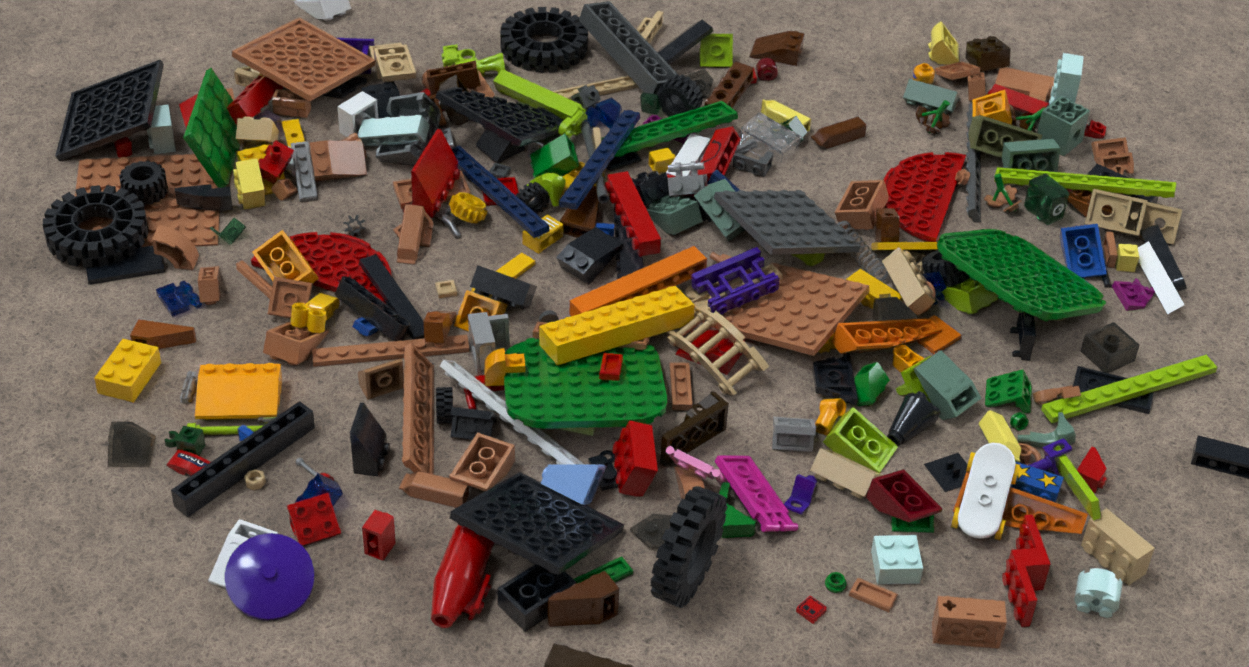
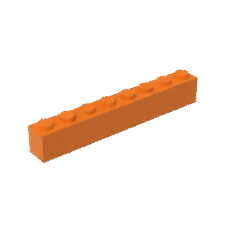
M692 246L588 293L570 300L569 314L570 316H575L603 306L646 295L653 291L679 285L690 280L691 274L707 267V258L695 246Z

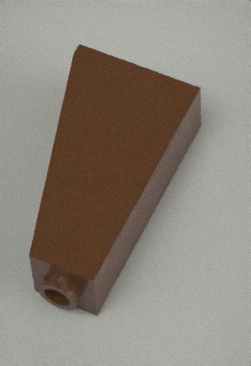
M593 185L577 210L567 208L560 219V222L563 224L564 235L578 238L596 227L599 200L595 185Z

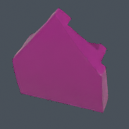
M1137 278L1134 279L1133 283L1114 281L1112 284L1114 292L1126 311L1144 309L1155 293L1153 287L1149 289L1141 285Z

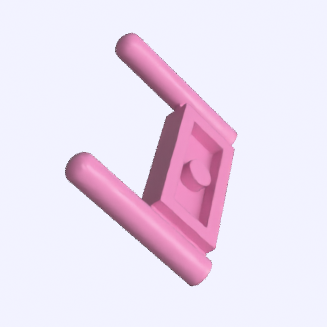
M672 446L666 448L667 454L677 466L685 470L690 468L695 471L697 476L703 479L708 477L713 480L715 478L720 486L723 482L728 483L719 469H714L713 466L678 449L675 451Z

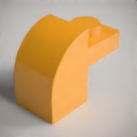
M504 348L491 352L486 357L484 363L485 386L504 385L505 373L525 372L524 354H505Z

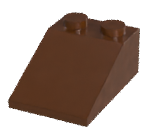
M785 31L756 38L749 58L760 60L771 58L777 63L797 66L803 49L805 33Z

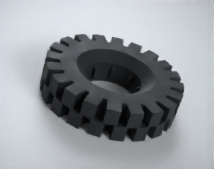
M533 7L525 9V14L522 11L514 13V17L509 16L506 19V23L503 22L500 30L501 52L507 61L512 60V65L516 67L522 65L523 70L531 71L535 67V72L544 73V68H548L549 73L557 72V66H559L563 71L569 69L570 64L573 66L580 63V59L583 60L588 50V30L579 21L580 17L577 15L571 16V12L567 10L559 14V8L551 7L550 12L546 11V7H538V12H535ZM537 34H551L557 36L558 39L550 42H539L530 37Z
M100 185L91 186L89 193L86 192L84 187L75 190L76 196L68 192L62 195V201L56 199L51 204L52 209L47 208L44 214L45 218H43L42 225L49 251L53 256L56 255L57 259L64 263L68 260L69 265L76 267L81 261L83 268H93L95 261L99 262L100 267L109 266V258L115 263L124 260L123 254L129 257L135 254V247L141 248L145 243L144 238L147 239L148 236L146 212L142 201H139V198L134 193L129 195V191L120 188L116 192L115 186L106 185L103 192H101ZM93 217H107L113 220L111 224L98 230H83L78 227L81 222Z
M694 486L692 490L685 494V499L680 501L677 506V513L674 512L669 521V530L665 529L662 540H664V543L659 546L656 557L659 559L653 565L652 574L654 575L651 578L650 585L653 597L679 608L686 606L690 602V598L694 597L698 585L700 586L705 579V571H709L712 564L711 557L716 554L719 546L716 543L721 539L723 528L721 527L725 523V512L727 510L726 498L723 495L700 486Z

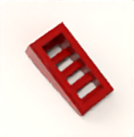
M127 137L114 142L118 158L132 155V142Z

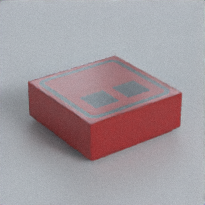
M812 596L807 597L796 607V612L812 624L827 611V607Z

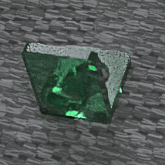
M233 218L221 233L213 227L209 229L230 245L239 237L246 226L236 218Z

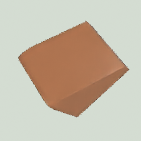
M289 178L277 180L271 188L281 201L298 192V189Z

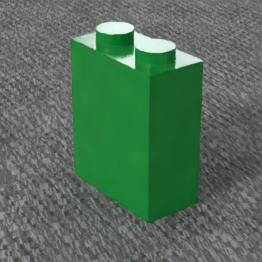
M566 134L561 135L530 154L532 161L530 165L534 170V179L545 173H555L563 176L579 166L574 143Z

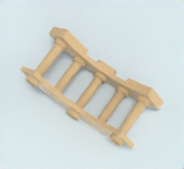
M700 304L695 308L697 314L693 320L678 332L671 330L665 332L668 336L667 340L673 347L676 346L689 353L694 362H699L719 383L718 387L724 394L735 395L736 391L733 389V385L753 369L764 371L769 365L754 346L749 348L743 341L745 336L717 311L712 313L710 312V307ZM700 323H703V324H702L701 326H699L696 330H694L691 334H689L686 338H684V336H685L687 333H689L692 329H694L697 325H699ZM710 327L719 330V333L699 349L692 344L694 340ZM729 338L734 343V346L714 363H711L704 354L722 339ZM738 352L743 353L749 360L748 364L730 379L726 380L718 369Z

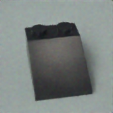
M594 227L568 243L556 258L562 269L589 285L624 245L602 230Z
M360 403L350 430L354 474L378 477L380 470H384V456L389 455L390 443H387V434L364 403Z

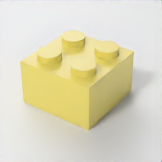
M258 159L236 162V169H233L235 189L238 192V203L243 205V209L265 206L264 186Z

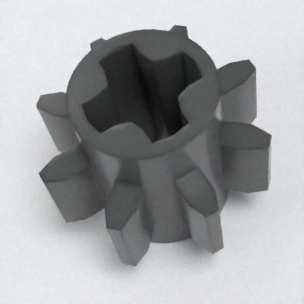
M349 215V222H343L348 227L344 231H351V236L356 232L360 236L361 233L359 231L366 229L361 224L365 220L359 221L358 215L355 216V219H352ZM356 220L359 229L356 228L355 231H352V227L349 225Z

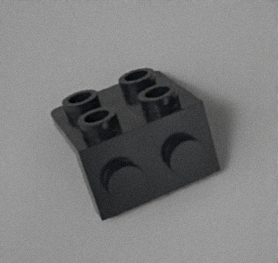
M653 171L648 174L647 172H642L637 175L638 178H631L644 205H648L669 194L666 172L658 173V171Z

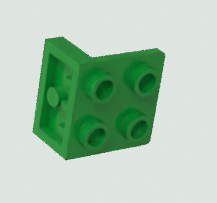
M1023 369L994 376L986 380V407L990 408L1015 402V405L1020 407L1022 413H1031L1032 384Z

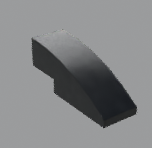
M211 184L175 188L178 205L201 210H233L230 187L212 189Z

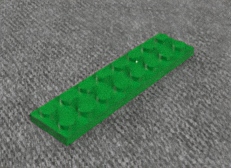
M719 101L635 127L614 157H621L626 153L638 152L642 148L653 147L662 142H669L671 139L685 137L687 134L699 133L707 128H715L717 125L730 123L732 120L738 119V112L725 102Z

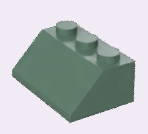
M913 79L908 80L903 96L907 104L913 106L920 104L927 110H932V108L938 109L943 101L947 100L950 104L944 111L945 115H948V112L953 113L960 100L956 91Z
M1054 139L1003 143L1002 152L1003 168L1057 172L1060 147Z
M723 179L707 185L695 194L694 197L729 242L745 229L713 198L715 192H723L724 190L735 192L727 180Z

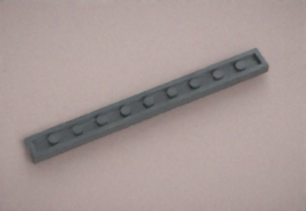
M973 103L969 104V111L966 112L967 118L969 120L968 122H966L968 128V132H966L968 141V133L973 117ZM966 142L969 151L966 153L969 162L966 163L968 172H970L968 185H966L968 196H966L968 203L966 211L968 217H972L973 222H981V152L971 149L970 142Z

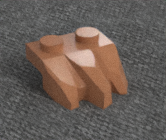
M1126 137L1091 143L1094 160L1097 164L1122 175L1124 171L1128 174H1133L1134 161L1132 152L1129 153Z

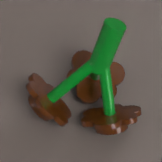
M944 100L937 110L927 112L924 106H918L916 118L919 123L927 127L928 133L935 134L936 131L941 133V131L934 128L935 126L939 129L949 126L950 117L945 115L944 111L950 103ZM934 114L932 116L931 126L927 125L926 123L928 115Z
M1045 107L1033 115L1028 116L1024 113L1021 117H1015V111L1012 110L1013 126H1016V121H1019L1020 128L1029 131L1033 130L1036 120L1041 118L1042 110Z

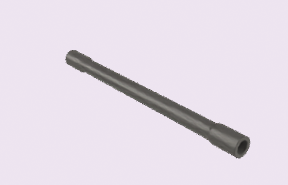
M585 121L580 124L588 157L590 158L596 149L590 123ZM601 174L595 184L598 200L604 204L609 201V195Z

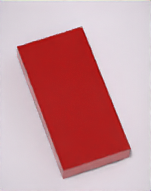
M603 354L599 373L600 380L619 381L623 363L622 354Z

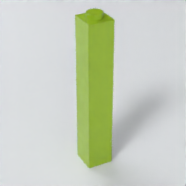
M504 69L493 80L497 91L522 103L529 104L530 107L545 108L564 120L567 117L572 118L578 112L577 106L582 107L577 102Z

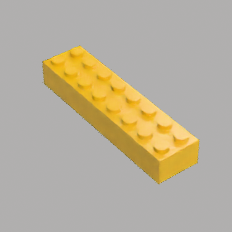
M671 286L663 290L653 291L646 295L637 296L629 300L539 326L540 346L556 365H560L629 344L632 341L642 340L646 337L684 327L694 319L695 304L676 286Z

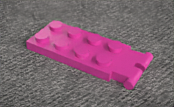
M717 456L714 462L730 483V486L738 495L753 519L759 521L762 532L798 530V524L793 523L788 516L789 511L750 456Z

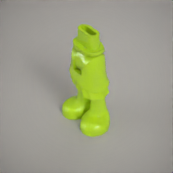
M498 53L481 60L472 57L468 60L455 62L456 65L476 61L477 68L482 76L487 71H497L499 74L502 69L505 70L503 53Z

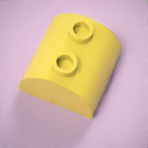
M941 21L931 31V42L928 43L931 50L928 53L929 57L938 64L948 65L959 62L958 43Z

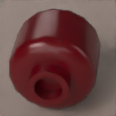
M771 58L759 60L756 64L757 77L763 81L774 80L778 75L775 61Z

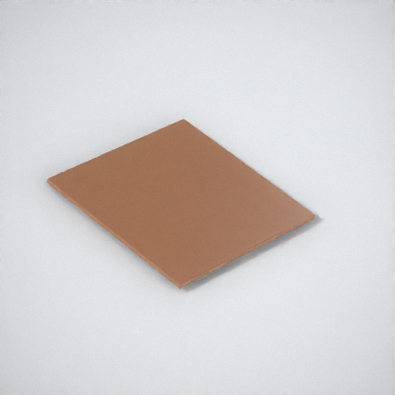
M195 154L79 160L76 189L84 187L87 193L91 191V186L100 185L101 192L104 191L106 185L115 186L117 192L121 188L119 179L121 170L134 162H156L164 168L168 193L159 202L144 206L148 224L147 239L144 238L145 243L142 247L153 246L152 239L158 225L172 227L190 239L195 246L218 245L220 210L189 208L178 205L176 201L175 188L211 184L212 189L218 188ZM93 217L81 222L78 227L83 230H98L108 226L113 220L107 217Z

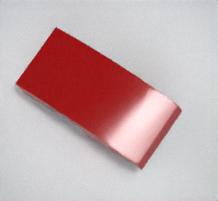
M1091 120L1089 124H1086L1084 136L1102 139L1105 136L1107 126Z

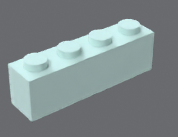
M422 115L371 118L362 120L358 138L361 139L365 146L409 144L415 141L423 143L426 141L430 124Z

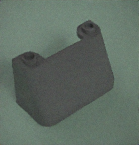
M424 92L390 97L387 113L391 117L422 115L430 124L426 141L423 143L415 141L409 144L380 145L377 148L375 157L381 162L414 166L439 126L441 112L439 107Z

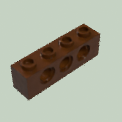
M735 61L733 66L728 68L725 77L721 78L718 87L713 89L710 98L706 99L704 106L723 101L733 109L753 80V67Z

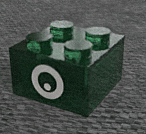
M1045 173L1029 181L1024 206L1027 211H1031L1037 216L1039 221L1050 225L1063 219L1070 192Z

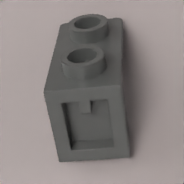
M767 151L759 160L735 153L732 167L765 177L772 166L773 153Z

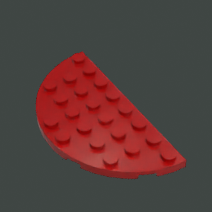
M933 152L922 153L900 161L898 166L891 168L887 172L883 180L885 181L889 198L884 208H894L900 218L899 227L924 241H937L958 182L955 180L956 174L959 170H962L966 155L945 152L944 155H934Z
M309 232L289 236L319 278L312 285L336 292L341 278L347 276L357 281L386 304V301L359 265L360 259L377 255L391 275V269L387 260L380 251L377 252L371 248V244L359 238L331 232L330 235H318L317 232ZM254 256L251 259V265L264 269Z

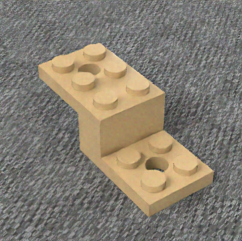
M392 43L369 46L370 56L376 60L374 69L377 79H382L383 82H392L416 78V71L407 44Z
M1093 189L1085 224H1098L1100 228L1142 238L1140 230L1155 225V220L1162 218L1165 221V226L1160 228L1166 243L1174 245L1182 209ZM1105 205H1109L1112 208V213L1108 216L1102 213V207Z

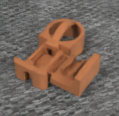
M1070 385L1041 390L1033 393L1035 403L1043 405L1046 403L1041 402H1051L1057 396H1062L1065 399L1081 396L1079 386L1073 387Z

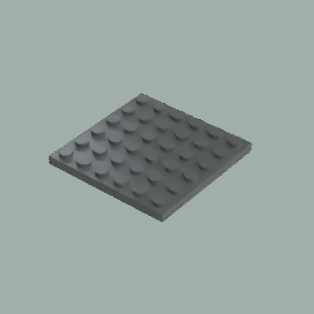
M724 190L714 194L713 198L771 255L859 252L861 246L855 241V238L847 234L844 228L840 227L833 218L829 217L823 209L819 208L801 190H739L738 192Z

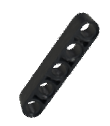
M1158 224L1140 230L1144 244L1150 243L1176 291L1179 292L1187 289L1184 278Z
M343 276L336 289L335 296L391 340L403 341L410 327V322L357 281Z

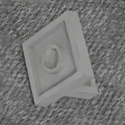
M773 416L772 449L813 452V442L816 433L814 420Z

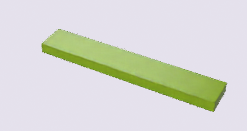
M1057 446L1053 450L1060 451L1062 449L1060 446ZM1063 454L1054 458L1057 470L1064 477V480L1093 520L1101 519L1098 498L1068 457Z

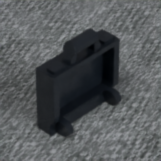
M1019 312L1016 327H1011L1010 333L1019 334L1020 349L1014 350L1012 357H1021V360L1030 361L1036 338L1034 316L1026 312Z

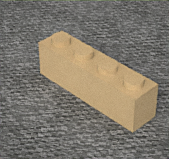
M898 247L882 262L907 307L919 316L936 302L932 296L933 291L925 284L927 282L925 277L918 272L920 268L912 261L914 259L907 250L904 252Z

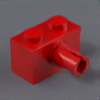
M277 140L274 141L273 145H268L264 153L266 154L264 159L260 158L258 161L261 177L273 184L280 179L294 154L293 149Z

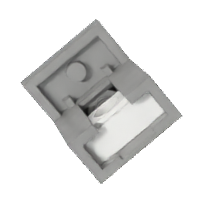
M487 312L468 314L469 345L477 377L484 375L485 359L491 352L501 348L507 351L510 348L508 314L488 316Z

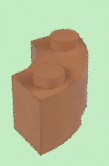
M158 225L152 239L154 254L167 258L176 269L193 270L199 257L196 246L185 235L174 230L172 227Z

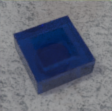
M590 106L585 113L587 120H584V122H589L593 129L604 116Z

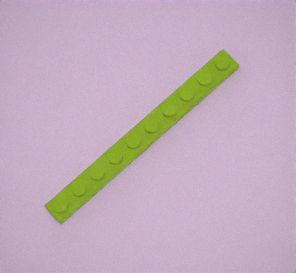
M997 167L995 175H1002L1003 184H1017L1020 186L1031 185L1036 187H1053L1055 189L1088 190L1093 192V189L1111 193L1136 194L1147 197L1159 196L1163 198H1174L1176 191V182L1001 167Z
M1207 355L1199 356L1082 392L1081 396L1062 398L1043 404L1041 411L1051 423L1058 422L1059 412H1063L1065 419L1216 373L1217 366Z

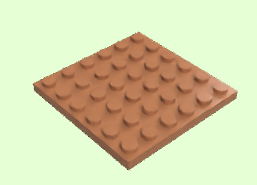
M300 17L232 51V57L239 62L244 63L308 101H312L372 68L376 62L370 56Z
M771 263L782 273V279L779 280V289L774 293H769L757 300L745 303L741 307L733 308L722 316L733 324L747 339L815 356L835 333L838 323H843L870 292L869 285Z

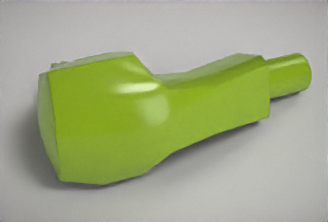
M545 173L530 181L532 184L534 182L541 184L549 193L552 205L554 207L559 206V200L566 183L562 176L555 173Z

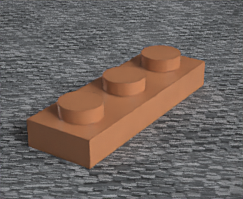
M670 363L672 410H689L692 407L689 363Z

